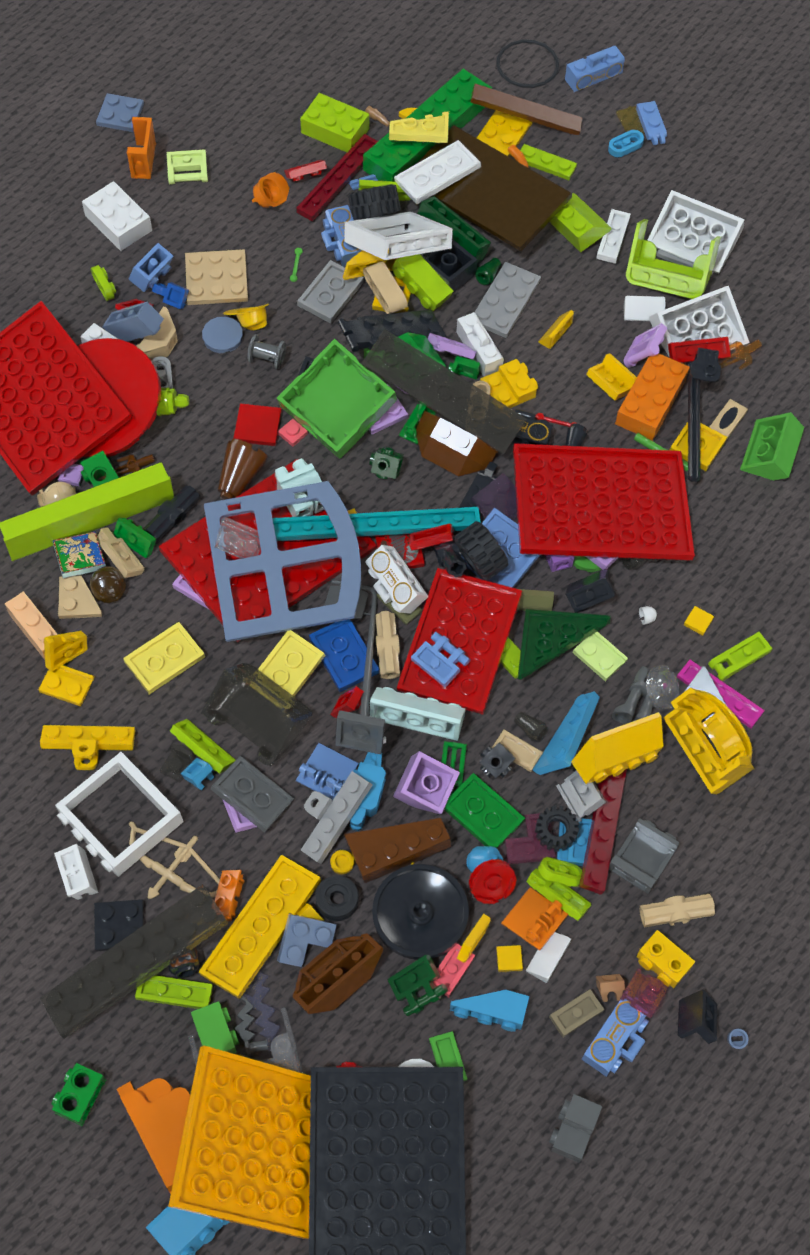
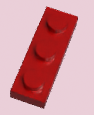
M728 337L668 344L669 357L680 363L693 362L698 347L719 351L718 359L731 357Z

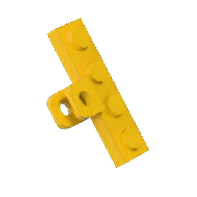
M43 725L40 747L41 749H72L74 765L77 770H94L98 764L99 750H133L135 727ZM85 759L90 760L88 764L82 763V761Z

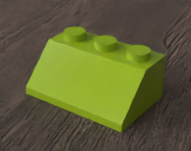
M572 193V198L550 221L580 252L612 230L575 193Z

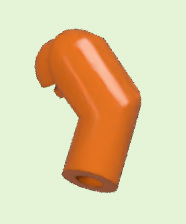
M511 145L508 148V153L517 162L528 167L524 154L515 145Z

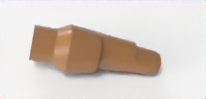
M371 106L366 108L365 112L369 113L370 118L379 121L387 127L390 125L387 118L377 109Z

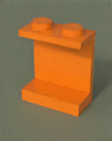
M132 117L136 145L144 147H128L127 149L131 178L151 179L156 146L152 118Z

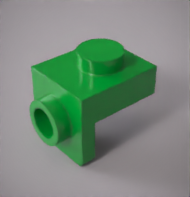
M457 356L454 363L451 362L448 367L449 382L453 383L457 374L477 380L480 363L473 359Z

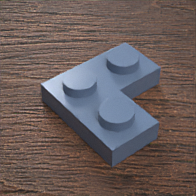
M289 913L277 961L302 967L307 945L330 946L333 941L336 924Z

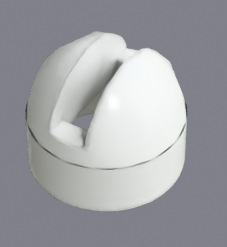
M649 606L639 608L640 618L644 617V620H641L642 624H650L655 621L657 612L654 608Z

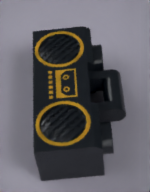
M493 407L486 425L485 437L512 445H548L553 425L543 419L535 420L536 414L515 409L513 414L506 408L498 409Z

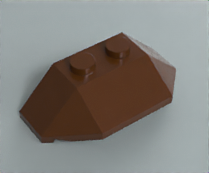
M426 411L416 427V436L421 456L458 477L485 470L498 452L497 449L478 437Z
M368 933L361 934V936L337 939L299 971L293 999L307 1014L335 1010L371 979L383 948Z

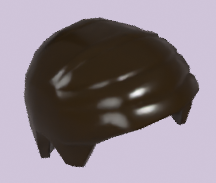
M104 566L92 574L90 588L97 600L111 603L119 600L124 594L126 582L119 570L114 567Z

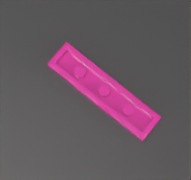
M689 660L679 672L677 678L689 686L702 667ZM709 673L726 706L740 722L752 728L765 710Z

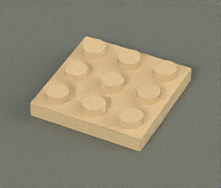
M245 249L185 253L186 286L189 289L187 295L188 305L248 301Z

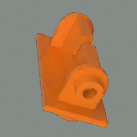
M241 870L222 871L211 916H223L222 919L225 921H232V918L236 916L235 912L238 901L234 900V898L240 897L242 885L244 884Z

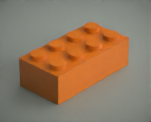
M659 353L655 356H649L618 410L615 425L636 434L640 433L653 441L682 389L690 367Z

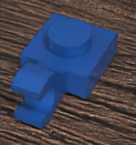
M172 282L168 283L167 286L158 283L153 285L152 292L164 296V303L178 309H183L189 289Z

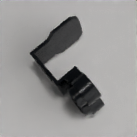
M698 347L694 361L687 362L686 364L690 367L687 378L690 374L693 379L718 382L721 374V366L718 363L719 351Z

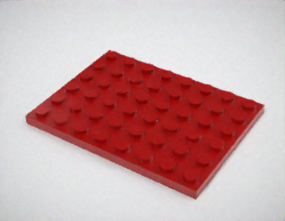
M42 301L0 332V454L26 490L33 496L133 418Z
M514 444L513 458L520 554L693 560L695 554L681 451Z
M296 460L285 466L288 473L294 471L293 463ZM275 473L237 497L276 491L277 480ZM240 504L227 506L228 511L241 509ZM287 506L274 508L271 512L272 518L292 517ZM325 510L318 513L313 511L311 516L327 515ZM254 513L224 517L220 520L226 559L228 561L261 554ZM206 517L161 544L159 551L223 625ZM369 536L357 537L361 560L377 549V545ZM338 538L277 541V547L279 551H286L335 542ZM333 558L283 568L282 575L288 608L341 574L342 559ZM264 572L236 576L230 579L237 621L241 622L268 617L272 614Z

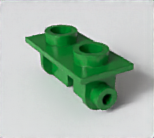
M425 400L417 404L401 430L400 437L418 444L416 427L423 413L426 411L433 415L436 414L435 411L431 410L430 402Z

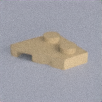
M82 576L59 577V619L102 617V612Z

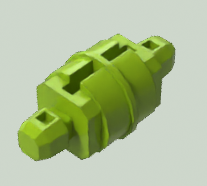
M161 388V401L158 404L157 415L175 414L177 408L187 407L189 405V396L185 394H178L177 396L176 389Z

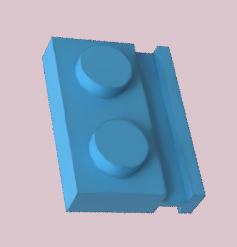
M581 818L582 821L579 822V832L575 842H573L570 848L568 846L565 851H562V848L559 849L557 852L558 860L583 866L592 819ZM559 821L558 836H562L566 832V827Z

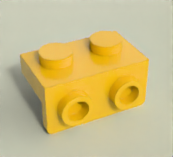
M610 353L606 354L602 363L589 368L586 374L614 400L626 396L637 378Z

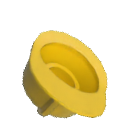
M269 303L259 307L228 310L223 314L236 315L241 326L248 330H257L267 325L265 306L269 305Z

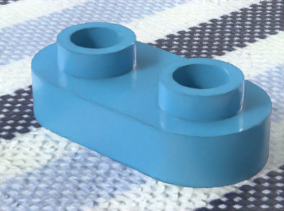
M638 130L627 131L610 140L608 151L614 157L625 156L642 147L644 136Z

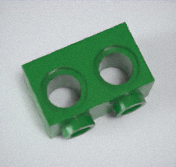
M76 1063L73 1069L70 1068L67 1071L62 1091H58L53 1098V1112L58 1116L83 1126L106 1079L102 1074ZM88 1077L89 1083L83 1088L77 1087V1082L80 1078ZM76 1100V1108L72 1111H66L65 1106L67 1102Z

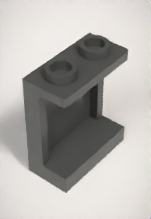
M639 818L626 841L611 860L609 870L649 894L677 850L679 842L676 841L672 834L668 832L663 833L657 829L651 821Z

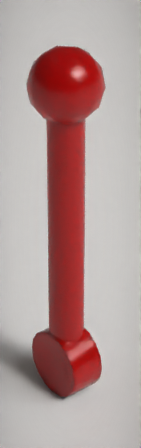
M542 413L536 414L537 420L543 419L548 422L556 423L567 427H570L571 424H577L576 422L568 423L553 418L545 417Z

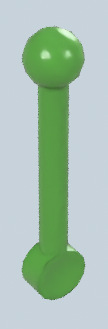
M301 248L295 249L296 258L293 274L290 276L291 282H296L298 279L296 274L299 258L303 253Z

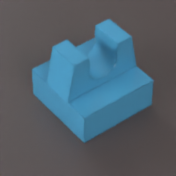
M196 758L181 773L185 780L200 790L204 788L201 781L205 777L209 780L214 778L211 772L213 770L209 763L199 758Z

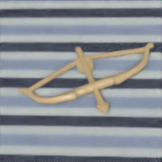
M134 822L129 823L131 827L129 845L135 842L136 832L141 834L147 832L137 828ZM193 836L188 844L166 837L161 840L179 846L174 853L176 859L169 868L153 861L146 855L140 858L147 868H152L162 875L154 888H149L148 899H152L160 894L158 891L167 879L179 886L180 890L197 897H216L217 891L202 892L173 872L180 862H187L190 856L193 855L219 885L220 879L192 849L198 840L197 836Z

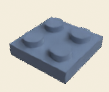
M107 93L96 120L97 126L134 132L132 117L140 116L144 100Z

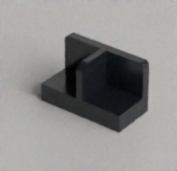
M607 568L567 586L565 595L575 613L615 596V591L608 579L609 571Z
M702 989L679 1000L677 1035L682 1039L697 1032L710 1044L717 1041V1003Z

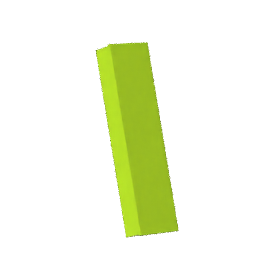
M161 462L0 522V529L11 560L14 561L53 546V540L85 534L115 523L118 518H128L160 506L166 500L171 501L174 498L171 479L168 477Z

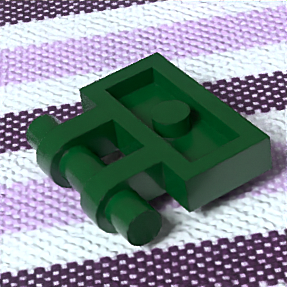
M424 955L387 979L397 1001L407 999L409 1005L403 1008L406 1016H410L413 1013L418 1014L424 1010V1006L431 1002H437L443 994L448 992L445 984L442 983L435 987L433 983L440 975L430 955ZM424 988L426 994L418 998L416 992Z

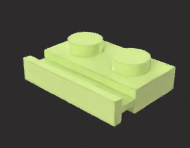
M598 632L583 640L573 650V653L604 681H607L628 660L622 652Z

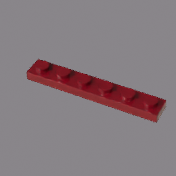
M364 134L296 207L297 213L313 222L363 167V154L378 141Z
M627 769L615 777L613 775L608 776L598 784V789L606 803L593 812L579 887L600 895L605 892Z

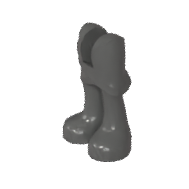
M642 666L637 672L633 684H631L629 689L631 692L624 704L614 709L612 713L613 720L622 724L630 723L641 695L645 698L634 721L650 716L658 693L664 688V674L657 672L656 677L652 681L653 684H648L644 680L647 678L649 668Z

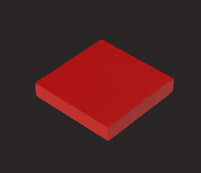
M240 403L233 439L242 440L249 444L276 446L282 412L281 408Z

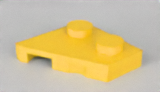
M82 631L45 637V666L52 672L87 651V636Z

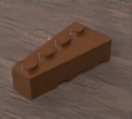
M441 818L344 834L364 884L451 847L449 834Z

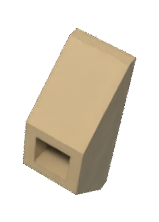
M164 306L159 313L164 318L160 324V330L155 335L145 336L142 342L137 344V347L151 361L159 356H169L178 341L175 326L168 309Z

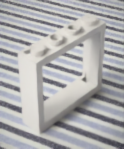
M410 211L345 222L344 242L383 260L451 249L452 228Z
M122 752L117 754L55 805L59 812L57 817L65 826L69 824L73 828L71 832L77 840H84L88 844L85 847L93 857L98 855L102 859L100 863L108 872L112 870L118 877L184 822L181 813ZM121 770L165 817L114 858L77 819L71 810Z

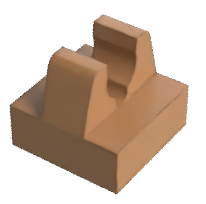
M621 975L596 976V984L602 1000L608 1002L607 995L613 991L615 992L616 1000L620 1001L623 990H625L624 980Z

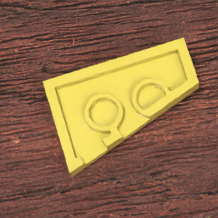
M443 112L442 116L433 117L432 114L425 115V119L420 120L406 118L390 121L389 140L448 143L449 112Z

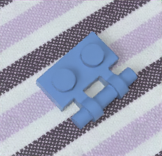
M435 632L431 636L435 644L431 646L425 641L411 656V660L443 687H446L460 672V668L455 665L456 662L466 666L470 659L464 655L465 652L461 648L457 649L453 646L446 636H441ZM444 649L451 656L447 659L440 653L441 650Z

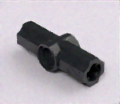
M186 485L171 501L166 500L161 504L157 515L143 530L155 537L156 542H158L172 527H177V524L185 519L186 513L201 499L200 495L192 486Z
M449 541L432 546L440 567L444 566L448 574L453 575L455 578L463 575V572L467 569L466 563L455 542Z

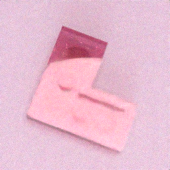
M540 813L525 815L527 837L505 839L507 862L509 864L542 861L545 857L555 859L554 848H551L550 851L547 850V846L544 845L542 847L540 845L541 840L537 841L535 828ZM549 824L548 830L551 833V826Z

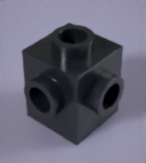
M501 742L494 748L489 745L480 754L483 758L480 761L482 764L480 769L489 778L492 775L495 778L499 775L503 778L512 769L510 764L516 757ZM498 758L500 765L495 766L492 763V759Z

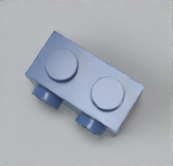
M157 243L133 267L129 280L143 292L149 287L152 289L153 285L158 283V277L161 274L165 276L171 269L170 263L173 255Z

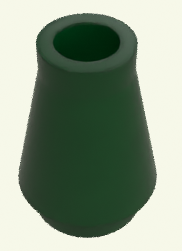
M492 258L489 262L476 270V280L482 285L491 284L501 267L500 260Z

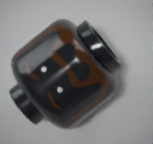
M185 940L174 941L165 953L170 973L177 975L178 978L192 976L200 965L196 947L191 942H186Z

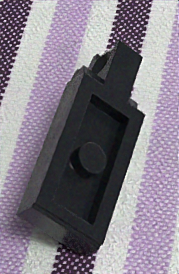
M489 462L485 472L480 470L477 473L459 508L478 507L479 514H481L497 483L498 477L494 476L497 464Z

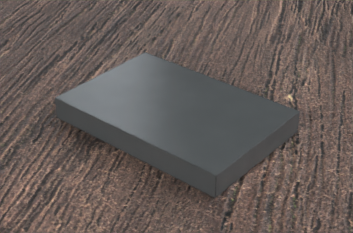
M241 756L219 777L210 789L264 833L294 800L292 796Z

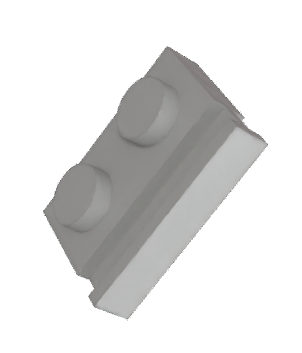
M577 770L564 779L565 782L556 786L571 813L577 816L576 820L579 822L582 821V817L590 815L606 803L594 782L585 784Z

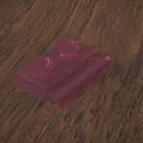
M638 968L620 999L622 1001L624 999L631 1002L630 1006L651 1019L668 987L661 980L649 974L643 975L640 973L641 969Z

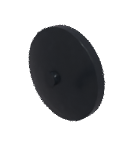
M415 864L402 867L385 878L375 894L372 915L374 927L379 938L390 950L409 959L418 960L424 955H430L432 959L447 953L460 941L467 927L469 907L462 886L451 874L432 865Z

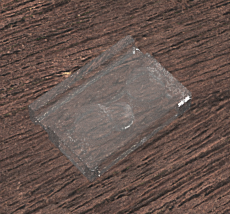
M224 517L221 520L215 548L241 559L258 556L260 552L258 530Z

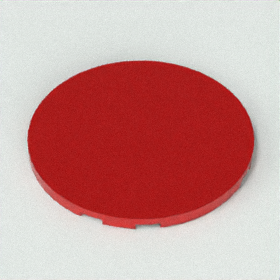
M102 338L78 345V348L133 418L83 456L89 458L101 451H104L106 457H111L132 447L153 424L157 415L158 404L161 401L160 378L157 369L149 357L137 346L127 341Z

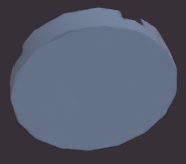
M216 317L211 319L202 330L204 344L213 352H231L240 346L243 340L242 327L233 318Z

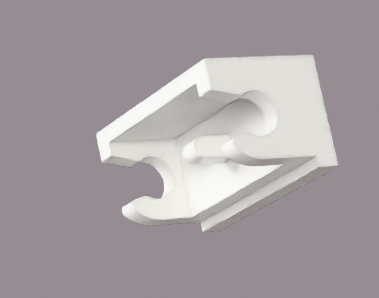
M75 844L54 853L68 897L79 900L82 899V894L89 893V895L98 893L89 861L83 848Z

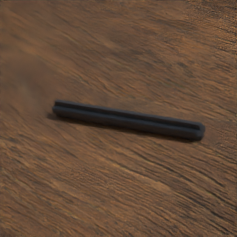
M689 374L688 480L690 482H698L700 480V380L693 379Z

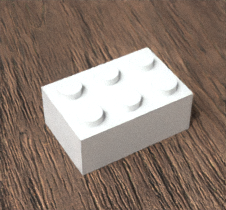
M114 181L82 201L85 216L120 251L152 231L150 216Z

